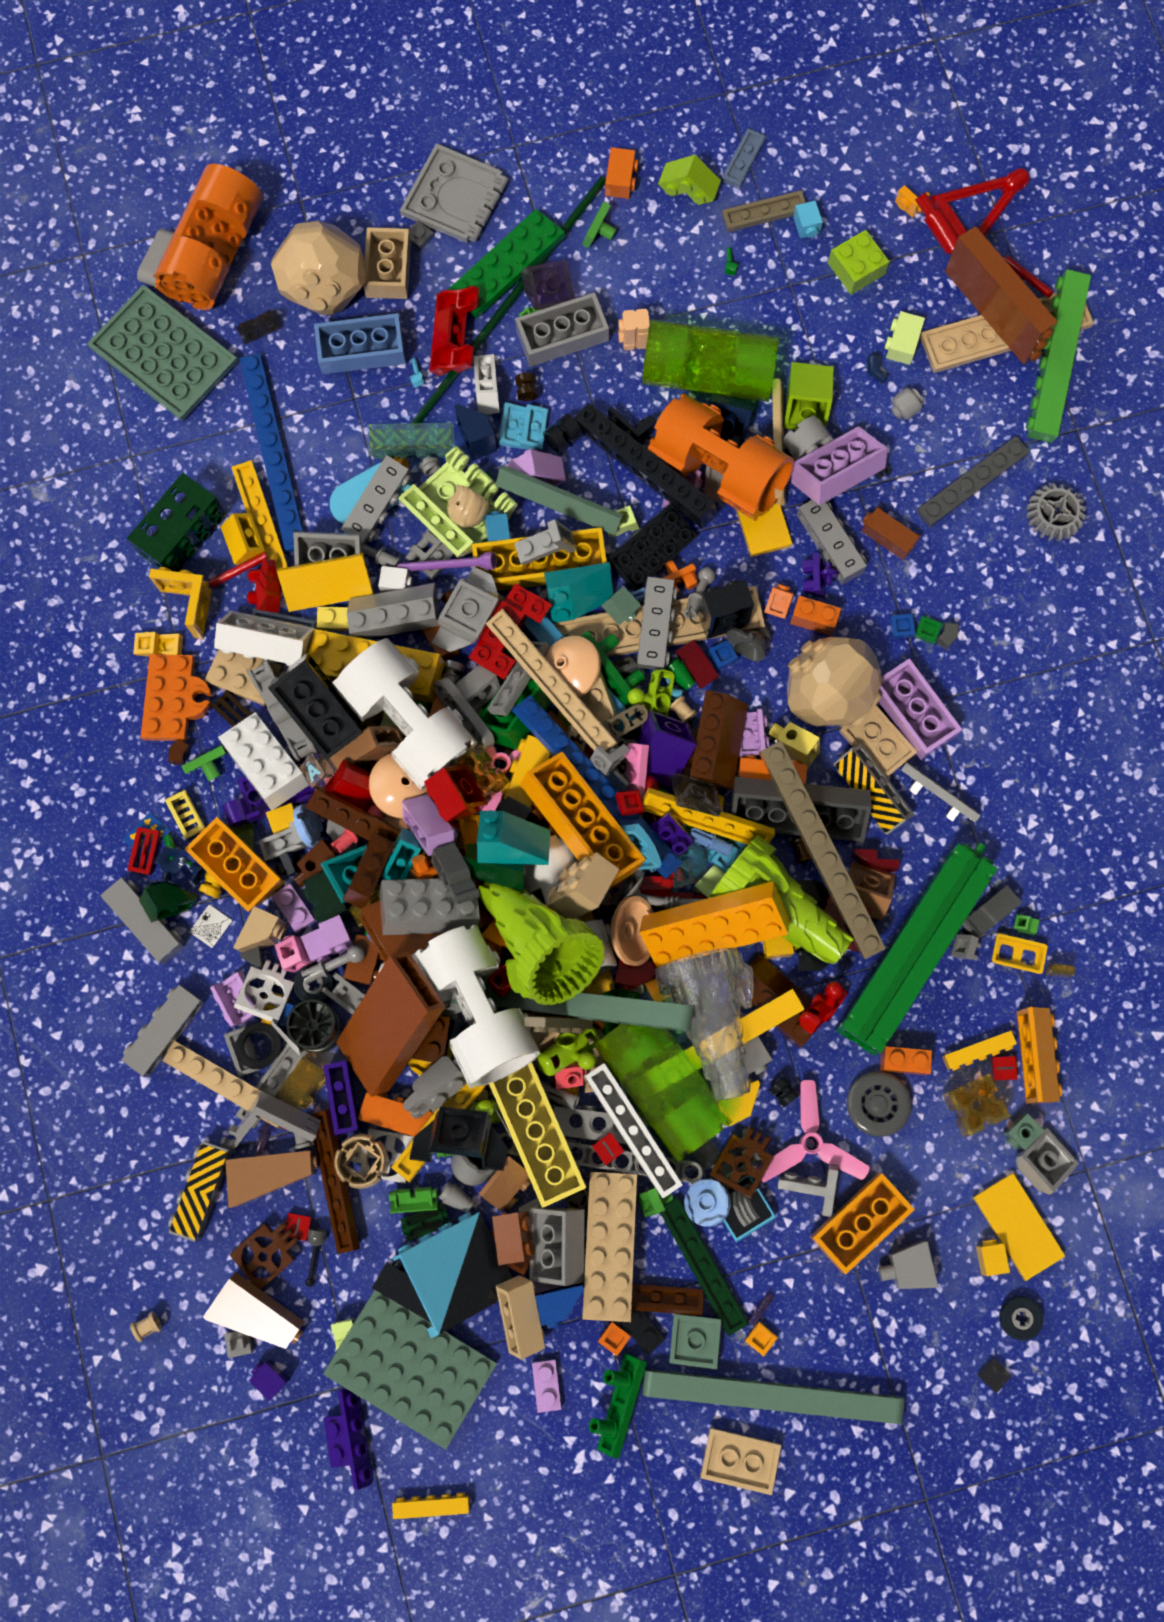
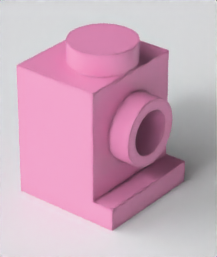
M288 935L282 939V942L275 945L282 970L295 973L304 966L312 964L300 937Z

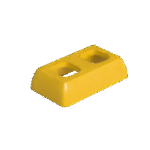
M999 933L995 939L992 962L1042 974L1048 947L1046 944ZM1002 944L1013 948L1011 960L999 957ZM1023 950L1035 953V960L1032 966L1021 962Z

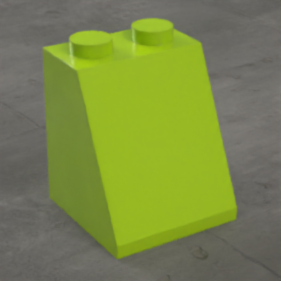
M791 362L784 429L797 430L799 428L797 424L811 416L818 417L827 428L833 399V366Z

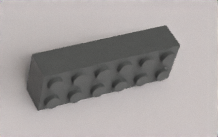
M735 777L730 806L731 815L774 828L775 833L800 836L773 780ZM803 784L831 839L864 842L872 808L870 790Z

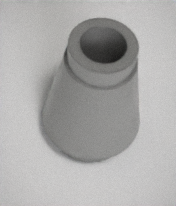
M449 1181L438 1196L442 1200L441 1203L468 1213L474 1204V1201L456 1183L452 1184Z

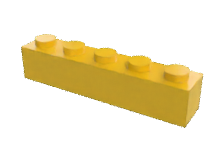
M1011 1030L946 1054L942 1058L947 1070L952 1069L954 1071L960 1069L962 1064L968 1066L974 1063L973 1060L979 1059L981 1061L987 1059L986 1055L992 1054V1056L1000 1054V1050H1011L1014 1048L1013 1045L1017 1043Z
M465 1492L456 1493V1496L442 1494L441 1497L427 1495L426 1498L412 1496L411 1499L398 1497L392 1503L393 1519L469 1514V1494L465 1495Z

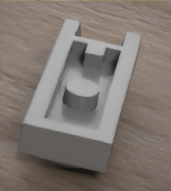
M335 972L333 977L339 981L332 992L325 987L321 991L353 1015L365 995Z

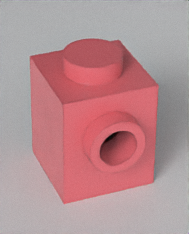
M557 1057L551 1059L554 1067L557 1068L560 1065ZM574 1062L551 1077L556 1090L583 1086V1076L587 1075V1071L583 1070L578 1065V1062Z

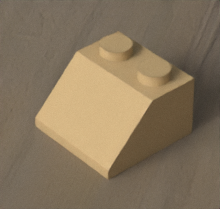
M254 906L233 948L242 953L258 946L261 949L276 945L278 940H282L286 934V923L279 917Z

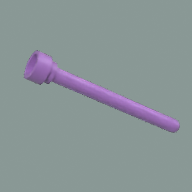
M484 552L483 555L476 558L399 563L396 565V568L420 571L480 566L485 570H495L497 558L494 552Z

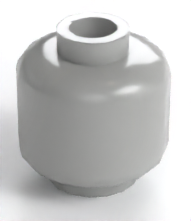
M904 388L893 397L891 401L893 408H891V411L896 418L902 417L905 420H909L921 411L924 400L915 388Z

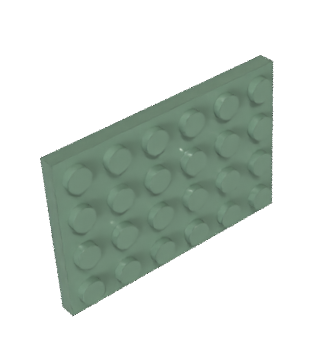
M142 285L87 343V346L180 421H183L238 362L236 356L145 285Z
M374 1290L325 1368L323 1375L446 1450L496 1367L497 1362L447 1331L431 1338L427 1331L432 1326L430 1322Z

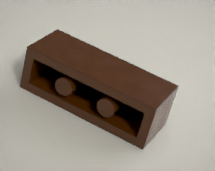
M373 833L344 894L343 901L360 909L367 905L395 842Z

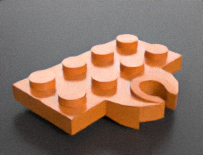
M150 654L140 737L142 740L176 741L181 739L182 741H187L189 720H198L206 716L205 713L210 709L211 702L204 700L198 703L195 702V698L201 693L212 696V692L205 681L193 676L195 657L193 655Z

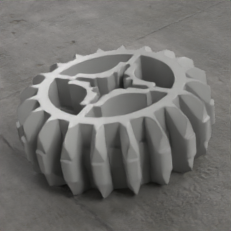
M1055 483L1051 484L1050 487L1045 485L1041 490L1038 489L1034 496H1031L1029 499L1030 504L1026 507V510L1029 512L1026 514V518L1031 519L1029 526H1035L1034 533L1041 532L1040 538L1047 535L1049 541L1054 537L1057 542L1061 541L1062 538L1066 540L1071 535H1075L1078 529L1083 526L1082 521L1086 518V515L1083 513L1086 511V507L1081 506L1083 499H1077L1078 492L1071 493V487L1065 490L1063 484L1058 488ZM1059 507L1056 516L1053 518L1055 510ZM1059 523V524H1061V525H1063V526H1057V525H1053V524Z

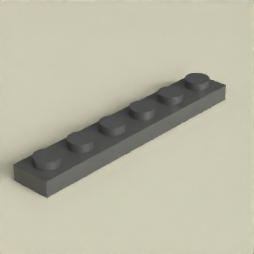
M1015 436L919 507L916 513L931 528L1025 458L1030 451Z

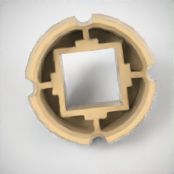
M356 1134L345 1139L341 1143L342 1148L336 1151L334 1158V1167L342 1182L348 1181L350 1187L357 1189L369 1188L380 1182L381 1174L386 1173L389 1164L388 1153L381 1141H374V1137L367 1134ZM360 1146L378 1157L366 1176L348 1165Z

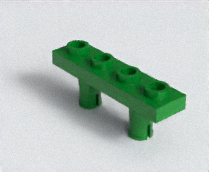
M589 631L585 632L581 637L592 642L599 652L601 660L600 669L606 686L626 709L634 706L629 703L627 695L630 690L645 680L643 673L637 669L623 679L606 656V653L619 644L616 636L610 634L597 643Z
M626 1353L624 1354L620 1371L607 1369L603 1374L604 1383L615 1386L606 1419L592 1418L589 1423V1431L601 1435L597 1450L618 1459L647 1361Z

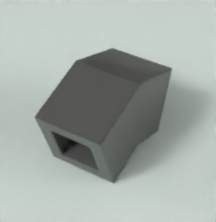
M944 623L942 626V634L936 642L943 649L947 650L957 639L959 624Z

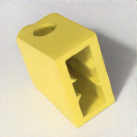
M789 722L785 728L775 723L769 731V735L776 738L777 742L782 741L789 757L793 760L802 761V764H807V769L820 753V738L792 722Z

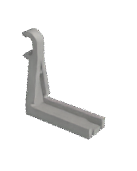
M261 1091L238 1126H230L229 1133L234 1135L235 1139L230 1140L227 1137H222L220 1145L227 1149H235L259 1119V1116L312 1142L317 1136L321 1120Z

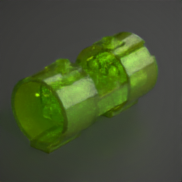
M651 319L645 351L642 385L716 393L728 397L769 402L776 366L779 336Z
M620 1024L594 1045L676 1162L685 1158L684 1152L687 1154L694 1152L723 1130L722 1124L727 1126L734 1121L668 1029Z

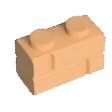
M637 309L636 312L634 310H625L622 313V319L618 320L619 343H623L625 351L635 350V348L647 349L650 330L648 310Z

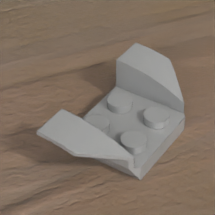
M473 567L467 579L461 578L458 581L438 618L440 628L432 644L448 652H453L474 644L479 640L487 626L486 623L490 620L500 602L491 574Z

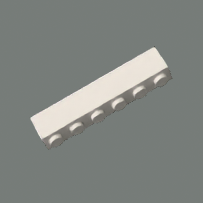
M605 1063L585 1075L584 1078L660 1197L663 1199L683 1186Z

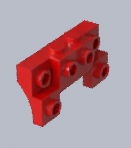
M472 285L460 290H443L437 294L429 372L441 376L451 370L460 373L472 367L474 347L469 344L464 345L467 313L476 309L479 303L478 287Z
M515 583L505 601L502 600L497 605L492 617L503 609L521 629L527 617L542 624V620L549 609L552 608V604ZM488 626L485 627L479 642L468 657L503 680H506L512 667L517 663V661L505 654L508 649Z

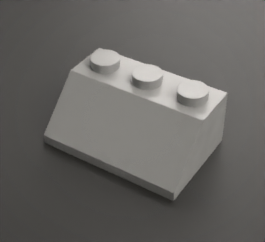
M293 532L295 566L360 553L364 554L360 534Z
M530 1208V1219L532 1222L530 1233L531 1240L535 1245L534 1260H530L529 1280L562 1286L584 1283V1209Z

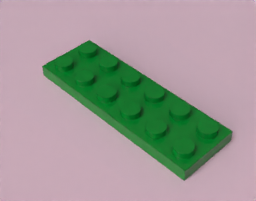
M535 209L448 290L465 289L472 285L478 287V306L469 312L475 318H478L566 237L565 231L539 210Z

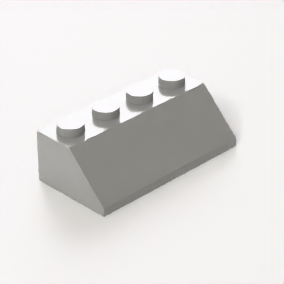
M435 583L351 598L347 609L349 634L352 637L362 639L377 638L439 626L438 618L440 612Z

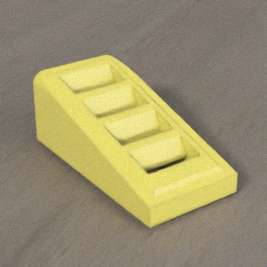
M186 790L165 799L185 840L205 829ZM185 799L186 803L176 808L174 807V803ZM189 806V811L178 815V811ZM193 814V819L182 823V819ZM197 822V827L186 831L185 827Z

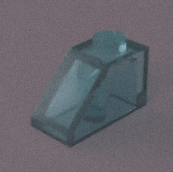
M696 842L690 845L685 852L677 856L683 864L674 871L673 887L679 888L696 883L708 872V851Z

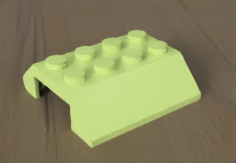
M455 446L445 455L446 463L419 488L415 484L411 485L398 497V500L457 558L473 552L472 544L486 542L484 520L477 526L465 528L456 525L449 518L447 505L451 496L456 491L457 484L468 487L488 499L489 508L486 515L493 511H500L501 514L507 513L509 520L518 504L511 497L509 498L506 492L502 493L494 502L492 499L499 490V487L495 486L496 483L482 469H479L476 463L472 464L464 473L463 470L470 458L467 454L464 455V452L458 446Z

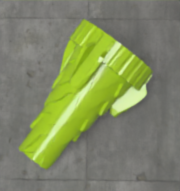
M757 835L728 869L709 898L774 881L790 918L789 934L782 937L796 948L802 947L820 960L835 964L854 938L838 927L836 921L816 905L817 901L802 890L801 885L789 876L786 868L774 855L777 849Z
M489 882L479 885V898L496 919L495 925L504 939L508 950L515 958L508 959L505 963L508 981L515 993H520L523 998L533 999L538 1004L555 1005L572 999L592 982L604 960L605 949L602 945V940L585 922L576 918L565 919L562 915H558L555 910L553 911L541 903L533 894L530 895L524 887L523 890H516Z

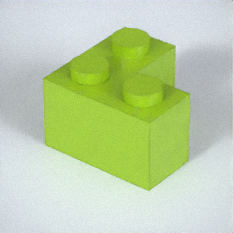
M696 155L666 163L658 185L671 197L686 193L693 202L701 205L714 201L721 180Z

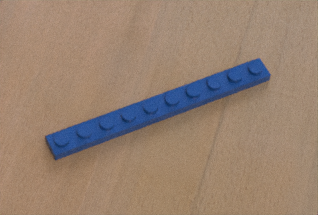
M258 353L239 359L282 541L287 554L294 552L293 532H303L262 357Z
M531 695L514 707L512 712L552 756L560 752L565 754L620 826L639 824L654 843L662 863L660 868L655 869L664 879L669 877L683 864L639 814L620 815L615 796L618 791Z

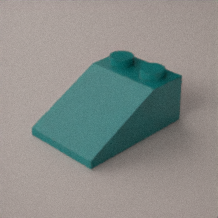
M609 562L544 573L548 602L552 604V608L549 609L552 623L574 620L602 606L613 595Z
M480 811L477 836L478 863L549 865V829L504 811Z
M366 845L321 863L341 903H346L342 899ZM381 875L371 897L379 895L381 881L387 880L381 877Z

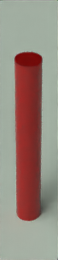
M1008 255L1004 257V260L1016 274L1045 297L1050 298L1053 295V290Z
M264 551L208 580V582L214 588L263 562V558L269 559V556Z

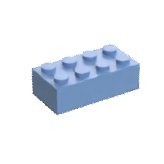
M398 313L314 324L318 363L322 374L406 364Z

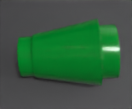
M678 657L664 668L674 673V681L685 690H688L696 683L684 661H680Z

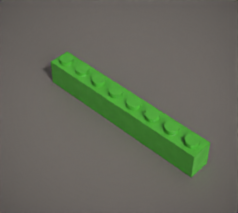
M1066 269L1063 275L1058 276L1055 289H1057V294L1052 300L1051 309H1053L1052 316L1058 323L1053 330L1054 334L1047 340L1048 345L1044 348V356L1039 361L1038 369H1041L1040 376H1037L1034 384V389H1037L1036 395L1031 400L1030 409H1032V414L1026 423L1028 438L1052 443L1059 435L1091 279L1089 274Z

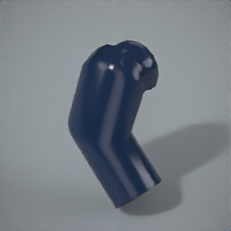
M872 353L866 360L867 372L883 384L889 375L880 369V354Z

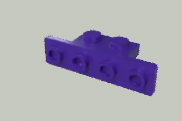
M343 1388L338 1390L341 1414L323 1418L331 1468L350 1466L354 1490H360L373 1483L365 1440L359 1396Z

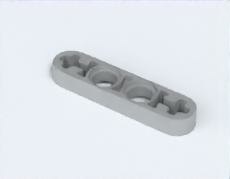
M447 677L435 681L433 685L435 694L445 707L449 706L452 711L456 709L461 714L463 726L478 742L476 747L481 751L494 745L492 732L453 682Z

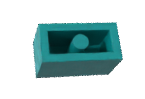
M404 828L400 831L383 868L381 877L387 880L406 879L413 866L412 858L417 856L422 848L411 831Z

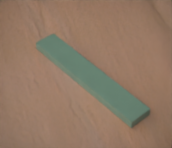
M502 465L499 469L495 486L596 528L602 527L603 531L616 535L623 514L505 465Z

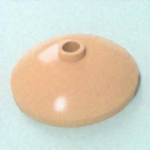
M564 637L556 641L544 657L579 698L585 695L598 679L601 667L600 655L595 645L584 637Z
M392 753L382 757L370 773L369 792L375 805L389 816L403 819L402 801L428 794L427 787L421 791L392 758ZM401 779H408L409 784L403 785Z
M639 896L626 897L619 903L613 913L610 926L613 948L620 960L630 966L642 965L651 956L639 931L642 916L654 913L650 904Z

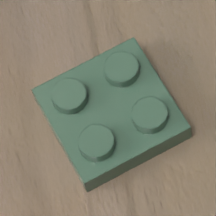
M674 1314L669 1363L718 1369L722 1319Z

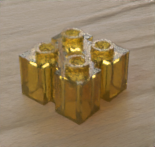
M483 747L469 748L458 760L461 765L468 766L488 803L492 800L489 794L499 793L510 782L500 768L491 767L490 764L493 760Z
M990 1073L967 1082L968 1089L963 1085L942 1094L950 1111L956 1110L959 1115L955 1122L963 1137L971 1136L986 1129L983 1124L985 1122L987 1125H995L1011 1117L1003 1099L996 1100L993 1094L998 1089ZM973 1101H978L980 1104L977 1110L972 1106Z

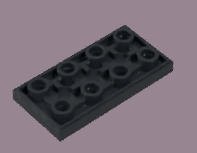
M669 503L606 559L630 590L634 592L646 583L648 577H653L666 565V562L672 560L698 536L675 506Z

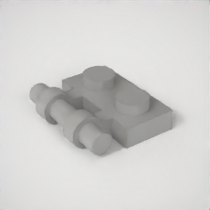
M430 530L424 532L423 538L416 545H412L409 549L410 552L405 556L409 562H413L416 557L420 559L418 562L449 560L455 557ZM428 544H432L433 546L426 553L423 552ZM443 569L420 571L433 581Z

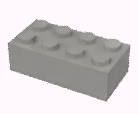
M595 292L515 318L516 332L530 367L609 341V327Z
M471 878L476 887L475 879ZM441 879L381 881L379 897L383 935L445 933L461 926H465L466 930L471 929L472 925L478 926L479 924L478 899L457 904L450 889L445 888Z

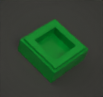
M922 615L914 637L934 645L943 623Z

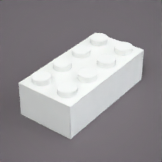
M230 611L216 623L214 648L220 649L223 653L243 654L246 658H263L270 663L282 662L290 667L308 653L315 628Z
M256 712L218 737L225 750L271 811L309 786L303 773Z

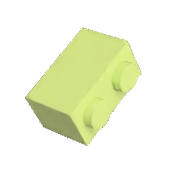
M900 311L898 319L894 318L890 331H893L892 337L888 336L884 349L888 350L887 359L908 365L911 364L925 318Z

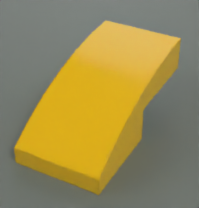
M156 632L135 633L133 654L148 657L150 654L182 655L183 636L180 634L159 635Z

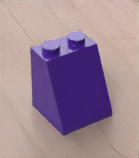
M648 710L647 721L643 723L637 744L649 745L646 775L654 776L658 781L659 787L666 786L673 789L697 744L687 723Z

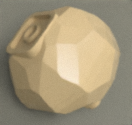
M319 220L295 224L271 261L280 294L288 300L320 315L335 314L344 310L367 280L365 260L360 244L335 225Z
M827 637L816 642H806L801 648L802 653L788 664L787 699L791 712L812 726L855 727L859 725L882 696L879 692L882 679L877 656L866 642L860 639Z

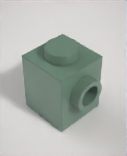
M625 586L621 587L602 605L618 625L625 620L628 623L638 615L636 610L641 606Z
M1026 1113L1021 1114L1003 1134L1007 1137L1005 1141L1014 1150H1026L1045 1130Z

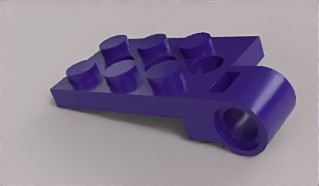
M312 753L302 758L299 763H297L295 758L292 759L303 773L309 786L277 808L290 803L293 806L309 801L317 786L323 789L324 785L320 775L316 773L313 776V782L310 779L308 766L311 764L317 769ZM246 776L237 779L244 799L231 800L222 806L230 828H238L267 817L266 812L271 811L262 798L258 802L250 801V795L256 792Z

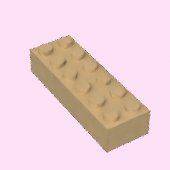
M590 1172L582 1320L631 1322L637 1174Z

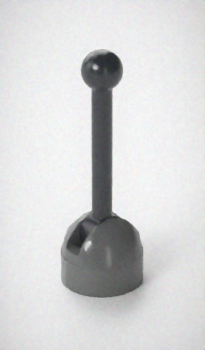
M309 1228L308 1241L313 1246L309 1276L305 1281L307 1287H312L315 1283L313 1275L318 1246L325 1242L327 1237V1230Z

